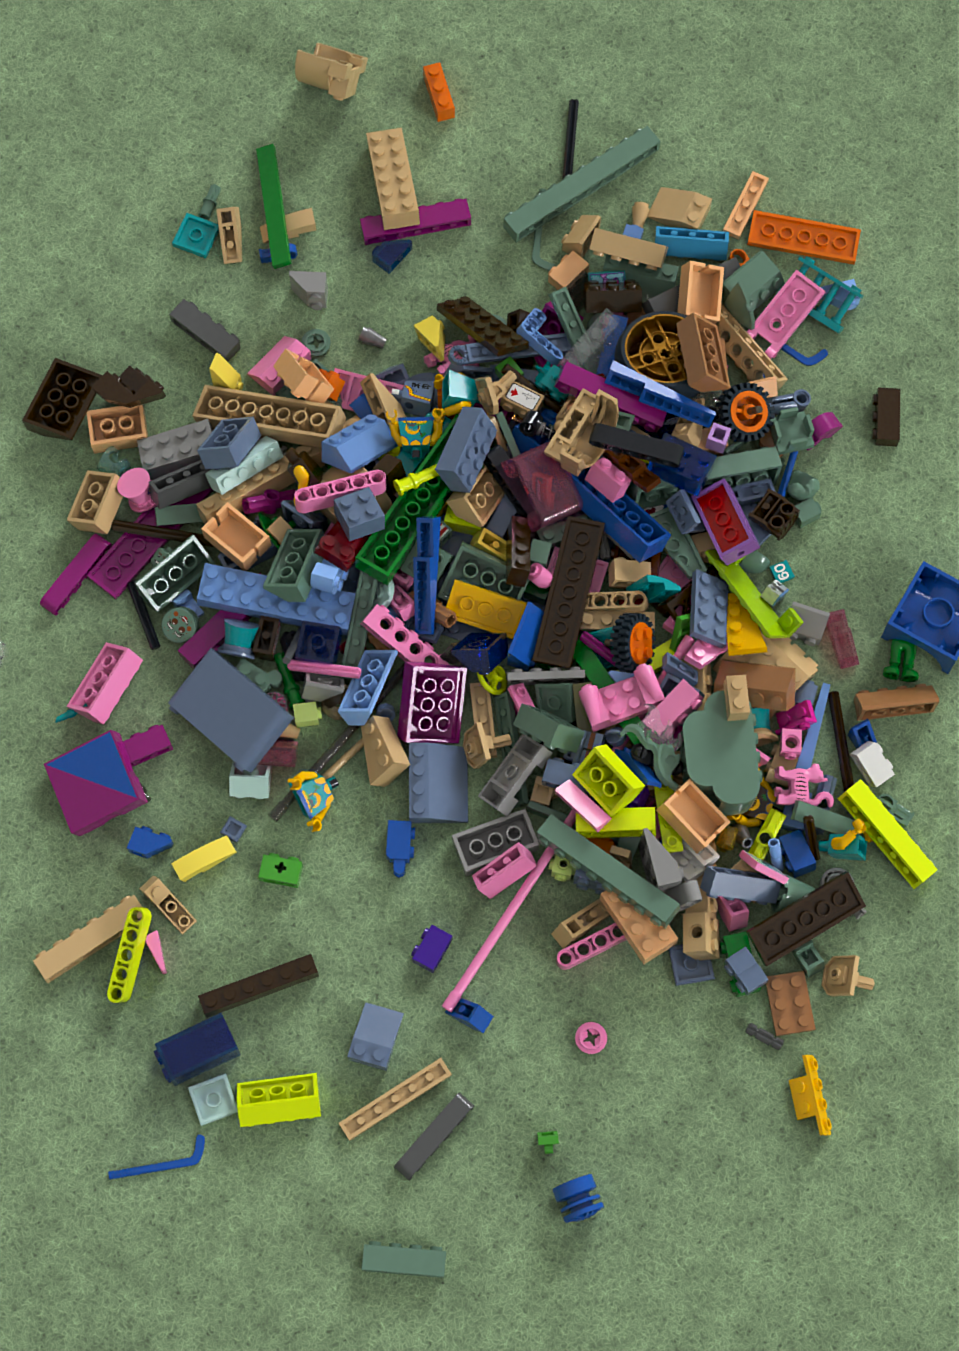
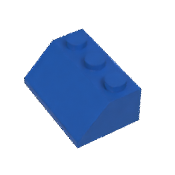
M527 602L507 653V665L529 672L530 668H534L536 664L532 659L544 611L531 602Z

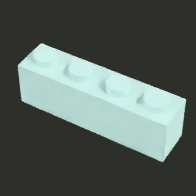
M265 436L256 442L238 467L233 469H211L205 475L212 490L223 495L284 456L278 442Z

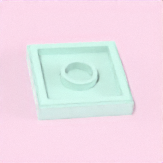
M226 1073L188 1087L201 1126L238 1113L237 1103Z

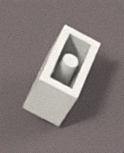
M867 741L850 753V756L869 786L878 787L895 774L892 770L891 762L885 759L882 754V747L878 743Z

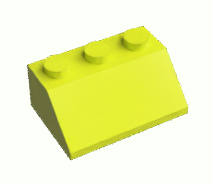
M606 744L594 747L572 774L611 817L631 803L645 787L642 781Z

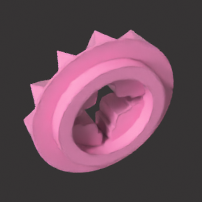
M584 1023L576 1031V1045L582 1052L587 1054L599 1053L607 1043V1033L598 1023ZM588 1030L592 1036H597V1038L594 1039L595 1046H593V1044H591L590 1041L583 1042L586 1038H588Z

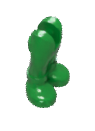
M892 639L890 666L883 669V676L892 680L899 679V666L903 651L904 661L900 681H917L919 674L912 669L914 668L917 646L904 640Z

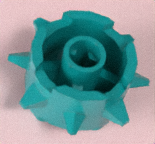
M549 361L546 362L544 367L535 366L539 374L534 379L536 381L534 384L543 392L546 390L550 392L551 398L558 403L565 401L569 393L564 394L554 387L561 369L556 365L551 367Z

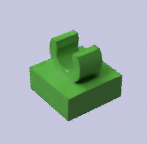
M557 1131L537 1133L538 1145H544L545 1154L553 1153V1144H559Z

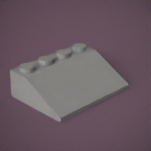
M644 828L638 848L646 879L662 892H666L682 883L684 878L682 867H678L677 861L649 829Z

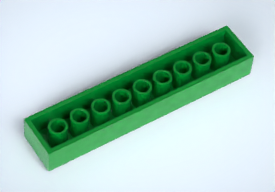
M458 414L455 415L415 473L438 463L457 421ZM440 476L423 482L417 489H410L404 492V495L398 496L385 515V529L372 533L355 557V567L381 583L389 585L417 540L416 518L424 516L436 517L453 493Z

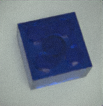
M302 621L295 659L336 665L343 635L341 627Z

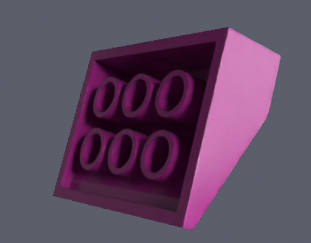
M405 662L397 733L399 739L408 743H459L467 667L426 662Z

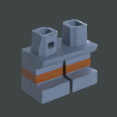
M585 731L577 752L568 751L567 754L564 753L563 758L572 763L581 764L590 753V751L585 749L592 750L596 746L604 745L606 736Z

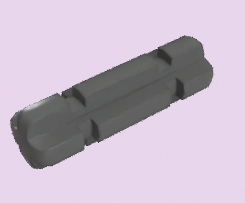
M749 1023L745 1032L747 1034L754 1035L756 1039L767 1045L771 1044L777 1050H780L784 1043L781 1038H775L773 1034L762 1028L758 1029L753 1023Z

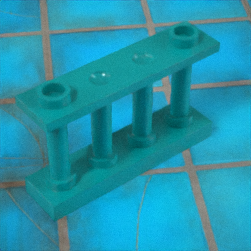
M800 256L798 260L803 262L799 270L800 273L805 275L809 267L819 272L813 281L816 285L820 286L825 277L834 282L820 306L816 307V309L813 308L808 315L837 333H841L844 328L840 325L841 319L856 296L861 299L864 297V295L860 294L862 290L853 284L849 287L815 266V261L810 257L806 256L803 258ZM840 286L850 291L836 315L830 319L825 316V310Z

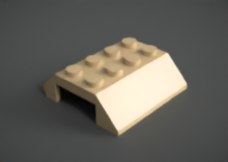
M763 634L762 637L767 646V652L729 656L727 650L713 667V670L718 673L721 661L730 660L796 668L795 692L818 671V664L809 656L805 658L804 655L806 653L795 643L791 645L792 640L790 638H767ZM770 709V719H771L779 710H771V709Z

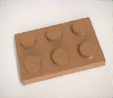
M804 971L768 976L766 989L775 1036L816 1030Z

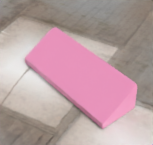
M570 779L555 789L556 795L597 833L612 819Z

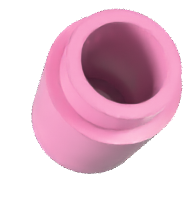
M539 563L530 565L528 579L539 588L550 587L553 578L551 572Z

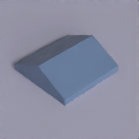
M451 363L443 377H445L448 370H452L457 373L462 372L467 377L476 379L493 373V368L468 364L454 365Z

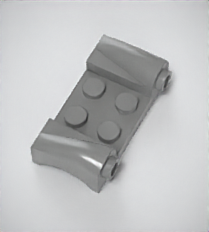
M522 734L478 797L505 816H508L518 802L514 796L520 790L522 784L531 775L535 766L542 769L553 753L542 744L532 740L529 736Z

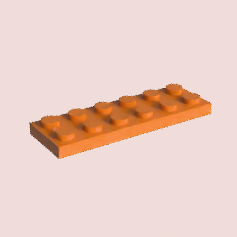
M754 210L747 245L855 265L861 229Z

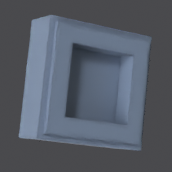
M230 816L220 834L223 836L227 835L230 840L237 843L247 825Z

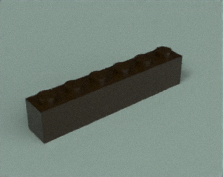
M309 954L198 995L204 1015L208 1018L316 978L319 974L313 957Z

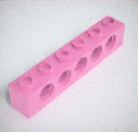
M376 604L360 623L361 626L390 650H397V656L404 662H424L425 658L429 657L435 664L449 665L446 657L436 654L433 651L434 648L429 643H423L415 631L411 629L409 631L405 628L404 622L397 617H392L389 614L390 611L383 605L379 606ZM381 620L387 621L389 625L387 630L381 628ZM397 632L403 635L402 642H398L395 639ZM410 645H415L418 648L417 654L410 652Z

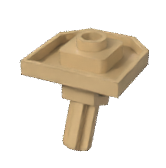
M511 370L499 381L492 382L491 377L474 379L478 390L479 402L482 404L487 415L499 413L498 400L507 392L506 388L517 379L516 374Z
M476 722L464 733L463 747L467 762L473 769H479L491 759L490 753L494 752V749L512 744L509 734L494 738L485 736L482 722Z
M833 956L828 961L822 978V987L827 995L854 996L855 987L867 990L873 989L874 979L860 976L859 972H857L859 956Z

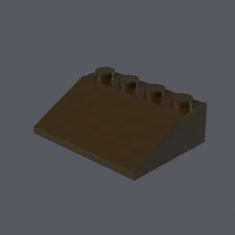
M55 358L22 419L26 429L42 436L72 441L97 394L92 389V386L102 375Z

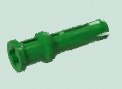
M284 652L274 655V660L278 671L282 675L285 687L283 693L287 695L289 709L294 710L293 704L305 703V700L300 695V686L295 683L291 671L287 668L288 664L283 663Z

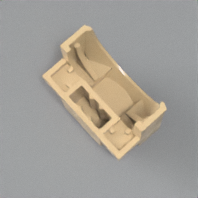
M583 388L544 450V454L560 462L561 468L578 477L583 469L591 467L605 451V449L589 444V439L595 423L616 427L619 417L618 399L600 389L595 395Z

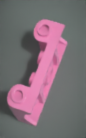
M647 664L637 666L633 677L600 689L596 685L586 684L579 691L581 703L593 732L653 711L665 698L652 666Z

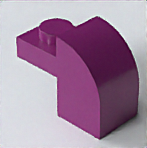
M833 412L823 413L812 420L814 447L824 438L832 437L843 427Z

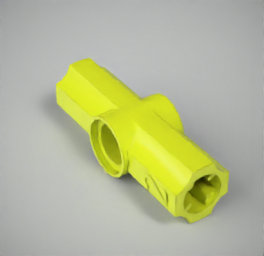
M771 808L748 853L764 860L769 847L768 843L761 841L760 835L768 833L771 839L775 838L787 815Z

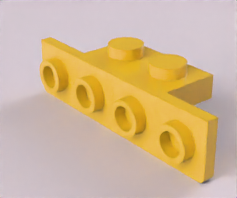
M802 1055L806 1076L789 1080L797 1120L816 1116L819 1134L823 1136L831 1135L832 1125L826 1113L827 1103L821 1091L823 1085L817 1073V1060L813 1055Z

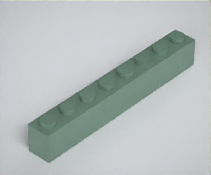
M552 814L537 831L538 842L546 848L549 846L559 858H566L570 861L572 867L577 870H583L592 881L597 880L606 891L610 893L613 891L617 894L623 903L633 905L634 910L640 915L645 914L650 917V921L658 927L661 925L666 929L680 911V904Z

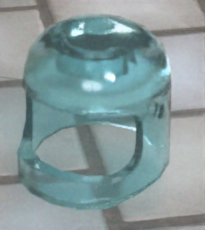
M111 446L101 457L97 469L100 472L114 473L121 477L126 471L131 469V464L126 458L119 461V450ZM111 453H113V456H112V458H111V460H110V459H109V455H110Z

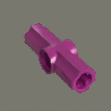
M267 489L264 491V495L243 498V511L245 514L261 511L266 514H274L277 508H282L281 502L283 500H294L296 490L278 492L274 489Z

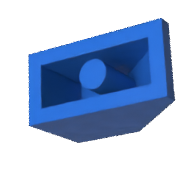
M463 998L459 1000L452 1013L447 1010L445 1011L449 1016L481 1033L485 1032L494 1017L480 1005Z

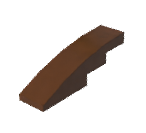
M606 449L602 455L606 459L611 461L620 471L624 472L632 480V483L646 493L661 483L660 477L647 469L646 463L639 458Z

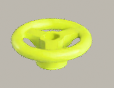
M491 661L479 663L477 677L483 688L493 695L504 693L507 688L505 670ZM483 674L487 677L488 681L490 682V686L485 681ZM501 681V688L497 690V684Z

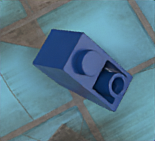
M135 827L127 850L129 853L147 859L172 848L174 843L170 839L171 837L165 833L158 835L152 833L153 830L148 827Z

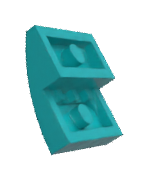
M646 575L626 587V591H642L646 595L648 603H661L681 591V587L668 579Z

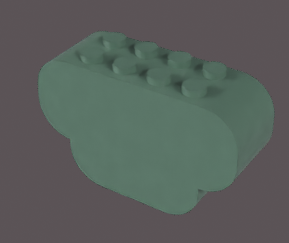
M723 690L711 694L705 702L704 710L691 713L684 721L679 735L680 760L684 766L682 780L685 783L688 779H691L724 815H737L747 812L752 807L759 793L760 782H762L763 776L762 771L758 769L760 752H756L758 734L754 733L756 715L752 714L750 701V714L747 720L727 721Z

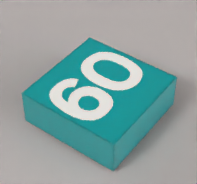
M787 560L769 567L774 580H778L780 583L795 577Z

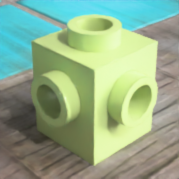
M555 855V859L551 858L548 868L552 870L551 876L555 877L554 879L558 881H570L571 875H575L576 869L570 865V861L566 858L561 859L557 855ZM560 863L567 864V866L561 867Z

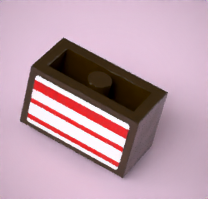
M260 616V627L256 634L253 655H255L256 659L273 662L281 629L280 619Z

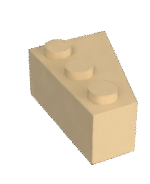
M373 715L364 726H361L369 782L373 786L386 787L410 763L390 719Z

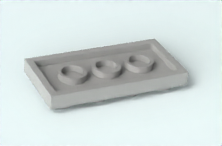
M571 667L566 671H561V668H550V671L534 668L530 669V672H523L522 669H512L511 672L507 673V686L520 683L535 685L538 682L578 684L584 683L585 670H580V667Z

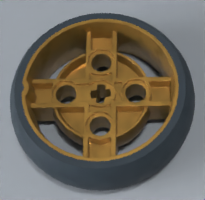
M672 311L652 312L635 319L625 328L615 348L614 357L616 362L689 399L700 392L691 388L687 383V373L680 349V339L677 335L676 323L686 318V315ZM643 339L644 341L640 345L638 353L628 357V352L632 346Z

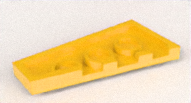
M728 593L727 643L729 656L767 652V646L757 623L751 619L747 609L740 604L738 597L734 593Z

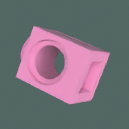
M782 728L779 756H784L785 759L789 760L796 759V757L799 758L801 754L802 730ZM786 742H793L795 748L787 747Z

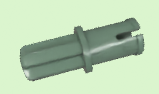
M216 184L211 185L207 196L203 199L204 203L198 214L201 218L209 220L214 206L217 205L216 200L221 187Z

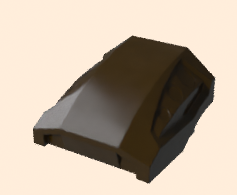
M768 488L762 500L748 514V518L780 541L796 522L800 510L785 497Z

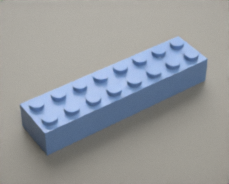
M208 563L204 565L197 595L198 606L260 618V616L278 618L282 623L348 635L355 593L337 591L335 594H331L311 587L306 602H287L263 588L267 575Z

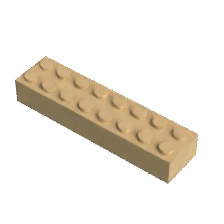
M210 385L204 386L192 415L196 422L209 419L213 429L216 428L222 419L254 417L261 433L260 438L268 436L277 441L322 448L323 440L343 429L347 419L341 406Z

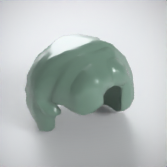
M793 470L786 491L795 500L804 501L813 497L819 491L820 484L818 479L809 474Z

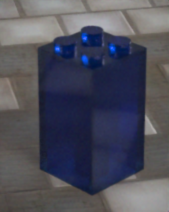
M222 1013L155 1043L156 1050H154L160 1065L164 1064L165 1068L162 1069L166 1080L168 1083L172 1082L174 1086L241 1055Z

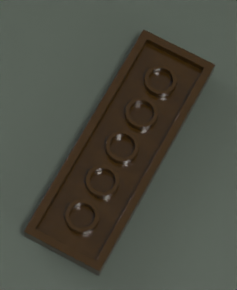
M463 296L460 299L446 300L437 304V311L497 357L529 349V342L469 297Z
M845 871L746 932L764 966H768L863 909L866 905L849 872Z

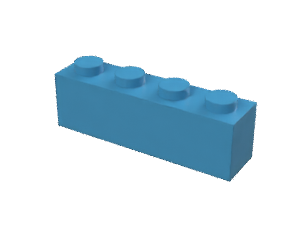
M656 226L655 243L668 247L666 256L713 259L715 261L727 260L729 232Z

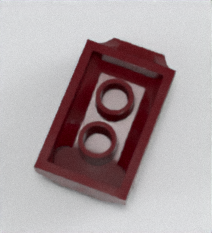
M337 521L331 530L320 539L314 553L347 572L354 564L355 557L371 534L349 542L339 521Z

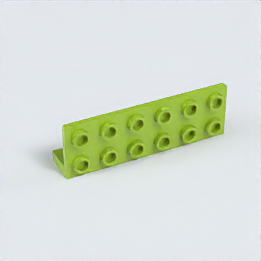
M706 550L705 554L708 557V561L715 566L719 576L727 582L730 591L738 597L740 604L747 609L751 619L758 624L765 637L790 638L804 623L793 608H788L780 618L776 615L767 601L760 597L761 593L740 567L739 563L744 557L727 566L720 559L717 550Z

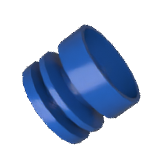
M592 1174L578 1177L552 1189L557 1203L567 1202L568 1204L560 1209L561 1213L571 1212V1214L563 1217L565 1223L587 1219L604 1208L603 1202L593 1204L594 1201L601 1198L600 1194L591 1196L589 1192L597 1187Z

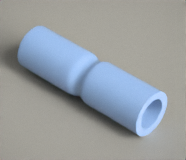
M772 838L768 841L771 864L782 872L784 864L780 841L777 838Z

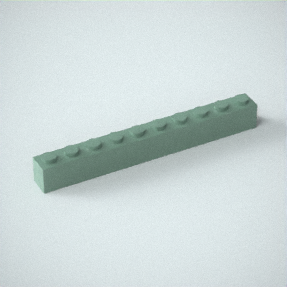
M648 126L638 129L631 137L624 138L615 147H610L600 157L596 156L586 166L582 165L572 175L565 176L558 184L551 185L544 193L537 194L530 202H525L516 211L509 212L504 217L503 228L517 243L658 151L661 141Z

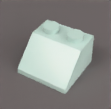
M262 758L252 772H248L245 769L243 772L233 765L235 763L233 761L229 775V796L236 798H269L273 759Z

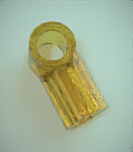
M726 826L719 833L716 843L719 851L726 853L734 849L738 835L736 828Z

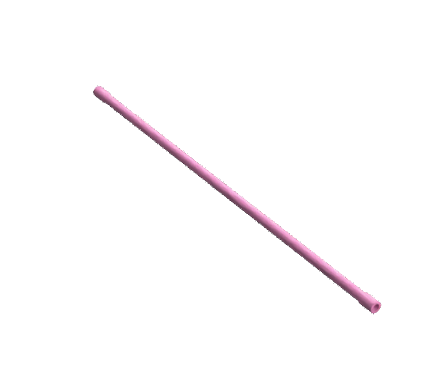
M685 635L673 656L682 660L695 640L691 636ZM663 670V672L657 679L659 685H661L663 679L667 674L665 670ZM647 713L638 716L641 721ZM627 734L626 741L619 747H613L611 749L613 752H615V749H624V747L630 740ZM573 809L564 821L571 828L576 822V812ZM549 846L536 863L537 867L532 869L473 961L442 1004V1007L452 1013L463 992L555 854L554 850Z

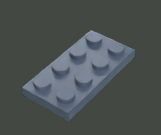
M696 569L692 572L690 636L723 648L726 646L728 584L722 579Z

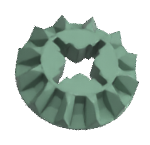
M312 329L303 335L301 343L311 351V357H319L322 354H326L328 349H330L331 340L325 331ZM314 337H316L318 342H321L317 349L314 345H311L314 343Z

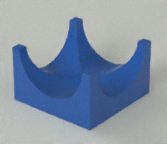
M923 561L887 623L881 638L886 641L900 639L922 648L939 662L942 668L941 671L949 674L959 657V580Z

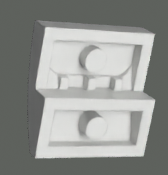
M683 838V852L670 853L677 861L678 867H682L683 880L685 882L696 880L704 873L706 865L712 866L720 858V855L709 844L699 853H696Z

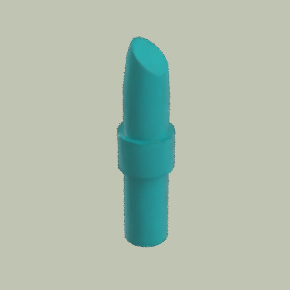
M69 709L67 712L56 717L55 723L72 718L78 713Z

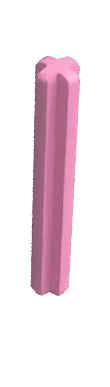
M291 659L287 665L290 671L359 679L362 673L359 667Z

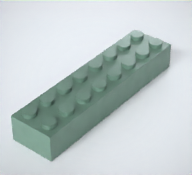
M775 446L763 447L752 451L745 450L735 454L728 453L719 457L711 456L702 460L694 459L689 462L680 463L678 468L655 466L649 470L660 477L661 483L646 493L631 482L628 486L627 494L642 509L665 505L666 501L679 490L685 489L688 497H691L723 478L729 483L731 488L736 485L771 479L773 485H776L782 468V462Z

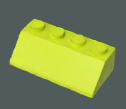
M317 1073L237 1083V1110L240 1127L321 1117Z

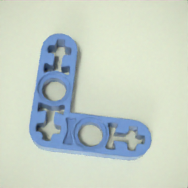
M534 308L520 324L516 332L527 340L529 346L552 365H558L563 359V354L537 331L546 321L547 317L543 311Z

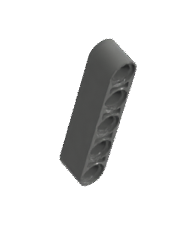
M459 1092L399 1159L394 1168L410 1181L414 1173L422 1168L428 1157L436 1152L442 1141H445L450 1136L456 1125L458 1126L464 1120L466 1114L475 1105Z

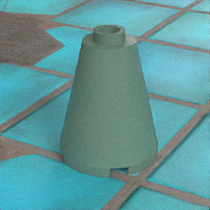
M784 874L789 879L786 884H781L776 904L771 903V909L774 912H779L816 888Z

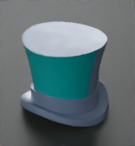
M224 619L225 642L217 649V652L255 659L251 646L260 626L244 620Z

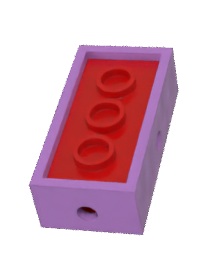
M724 478L691 496L720 559L727 566L761 548L731 486Z

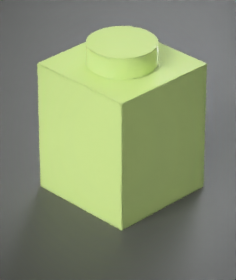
M316 701L293 704L297 728L319 725V719H322L321 707H317Z

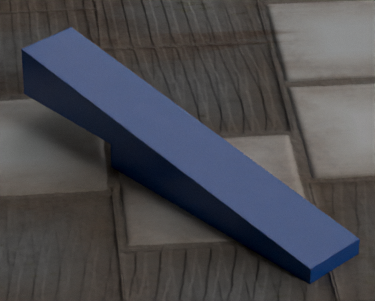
M614 360L612 361L604 383L640 396L639 402L710 428L716 415L715 411Z
M424 516L416 518L417 556L413 557L415 632L417 634L432 635L434 634L441 517Z

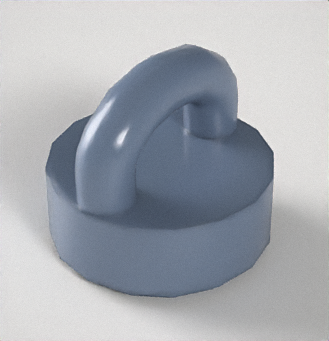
M381 704L376 708V716L387 717L390 721H393L395 709L390 704Z
M614 727L605 732L606 740L611 746L619 747L626 741V734L624 736L620 735V732L623 730L622 728Z

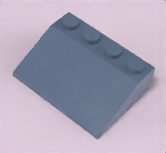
M429 742L409 743V821H412V823H468V768L464 747Z

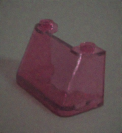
M550 441L501 463L507 476L511 478L519 476L534 511L528 514L527 522L532 533L580 511L583 507L582 498L571 473L561 468L560 462L544 454V450Z

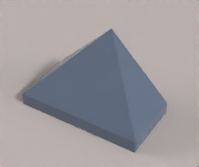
M403 363L389 367L375 375L377 379L401 385L405 381L411 380Z

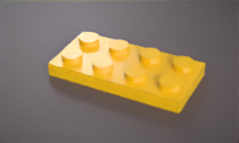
M455 579L446 608L456 613L457 621L513 639L527 602Z

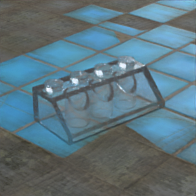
M606 308L561 359L557 367L561 369L567 361L596 375H600L614 359L615 348L620 335L626 328L625 325Z

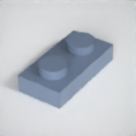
M668 652L663 656L662 668L665 672L674 675L680 680L684 679L693 687L698 683L697 670Z

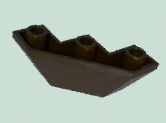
M130 365L119 377L115 373L111 375L106 371L92 386V389L106 402L128 408L166 397L163 392L164 387L158 381H154L147 374L144 376L140 369L137 367L133 369Z

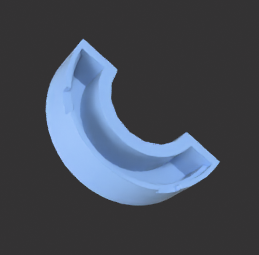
M323 558L322 563L317 562L311 573L310 585L314 589L335 594L337 591L341 592L343 580L347 579L349 570L345 572Z

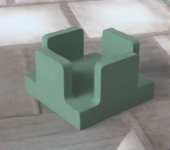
M798 407L781 410L777 417L770 419L773 425L769 429L779 455L814 447L815 444L812 438L814 427L810 414L805 415L804 411L798 412Z

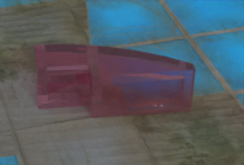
M839 609L828 612L830 615L826 628L840 669L859 665L851 627H848L845 610Z

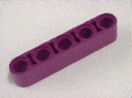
M97 533L93 534L42 597L40 605L57 616L59 614L57 612L61 607H65L70 600V596L77 592L82 585V581L85 578L87 579L86 575L104 556L106 551L112 547V544Z

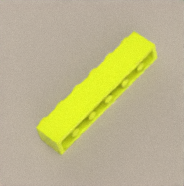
M861 779L837 798L855 820L861 819L866 825L865 832L913 889L937 871L932 861L926 857L920 847L915 844L908 833L895 820L894 816L888 812L882 805V802L877 799Z

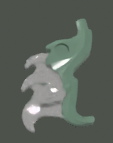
M643 704L648 709L647 716L637 724H629L624 727L620 735L624 736L627 732H633L645 749L653 752L656 776L665 787L668 786L675 791L679 784L672 780L671 774L680 761L681 755H676L675 751L682 744V735L679 733L678 739H674L672 734L673 725L670 719L668 720V725H663L657 707L652 704Z

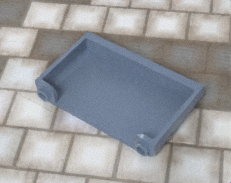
M212 648L209 649L168 702L170 705L169 709L177 715L180 713L235 762L233 765L242 772L244 769L248 772H252L294 719L289 712Z

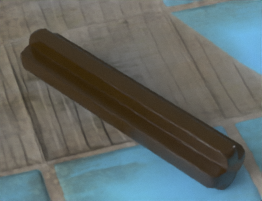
M812 815L804 816L803 823L807 844L815 860L818 861L820 853L814 818Z

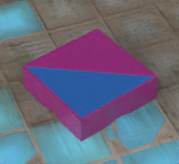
M109 730L44 763L71 834L82 836L104 825L112 818L124 815L148 803L140 781L132 769L130 757L120 733L114 730Z

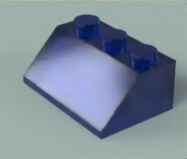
M469 633L451 652L471 672H479L480 675L490 674L507 657V633Z

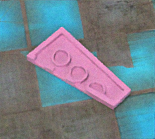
M727 636L726 646L723 648L697 639L684 660L701 670L715 660L718 655L728 650Z

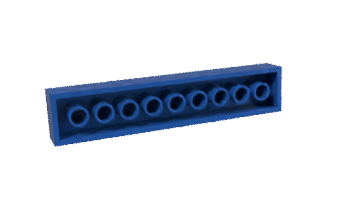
M520 424L515 425L512 435L520 454L541 474L552 476L553 485L593 521L605 523L604 531L634 559L641 563L663 551L671 534L626 493L620 499L611 502L585 480L591 467L583 469L578 477L561 468L560 462L544 454V450L550 442L548 438L538 435L533 437L525 436L519 430Z

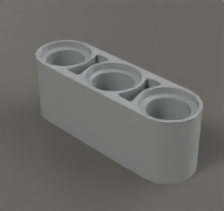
M697 880L682 883L664 892L680 904L679 912L702 901Z

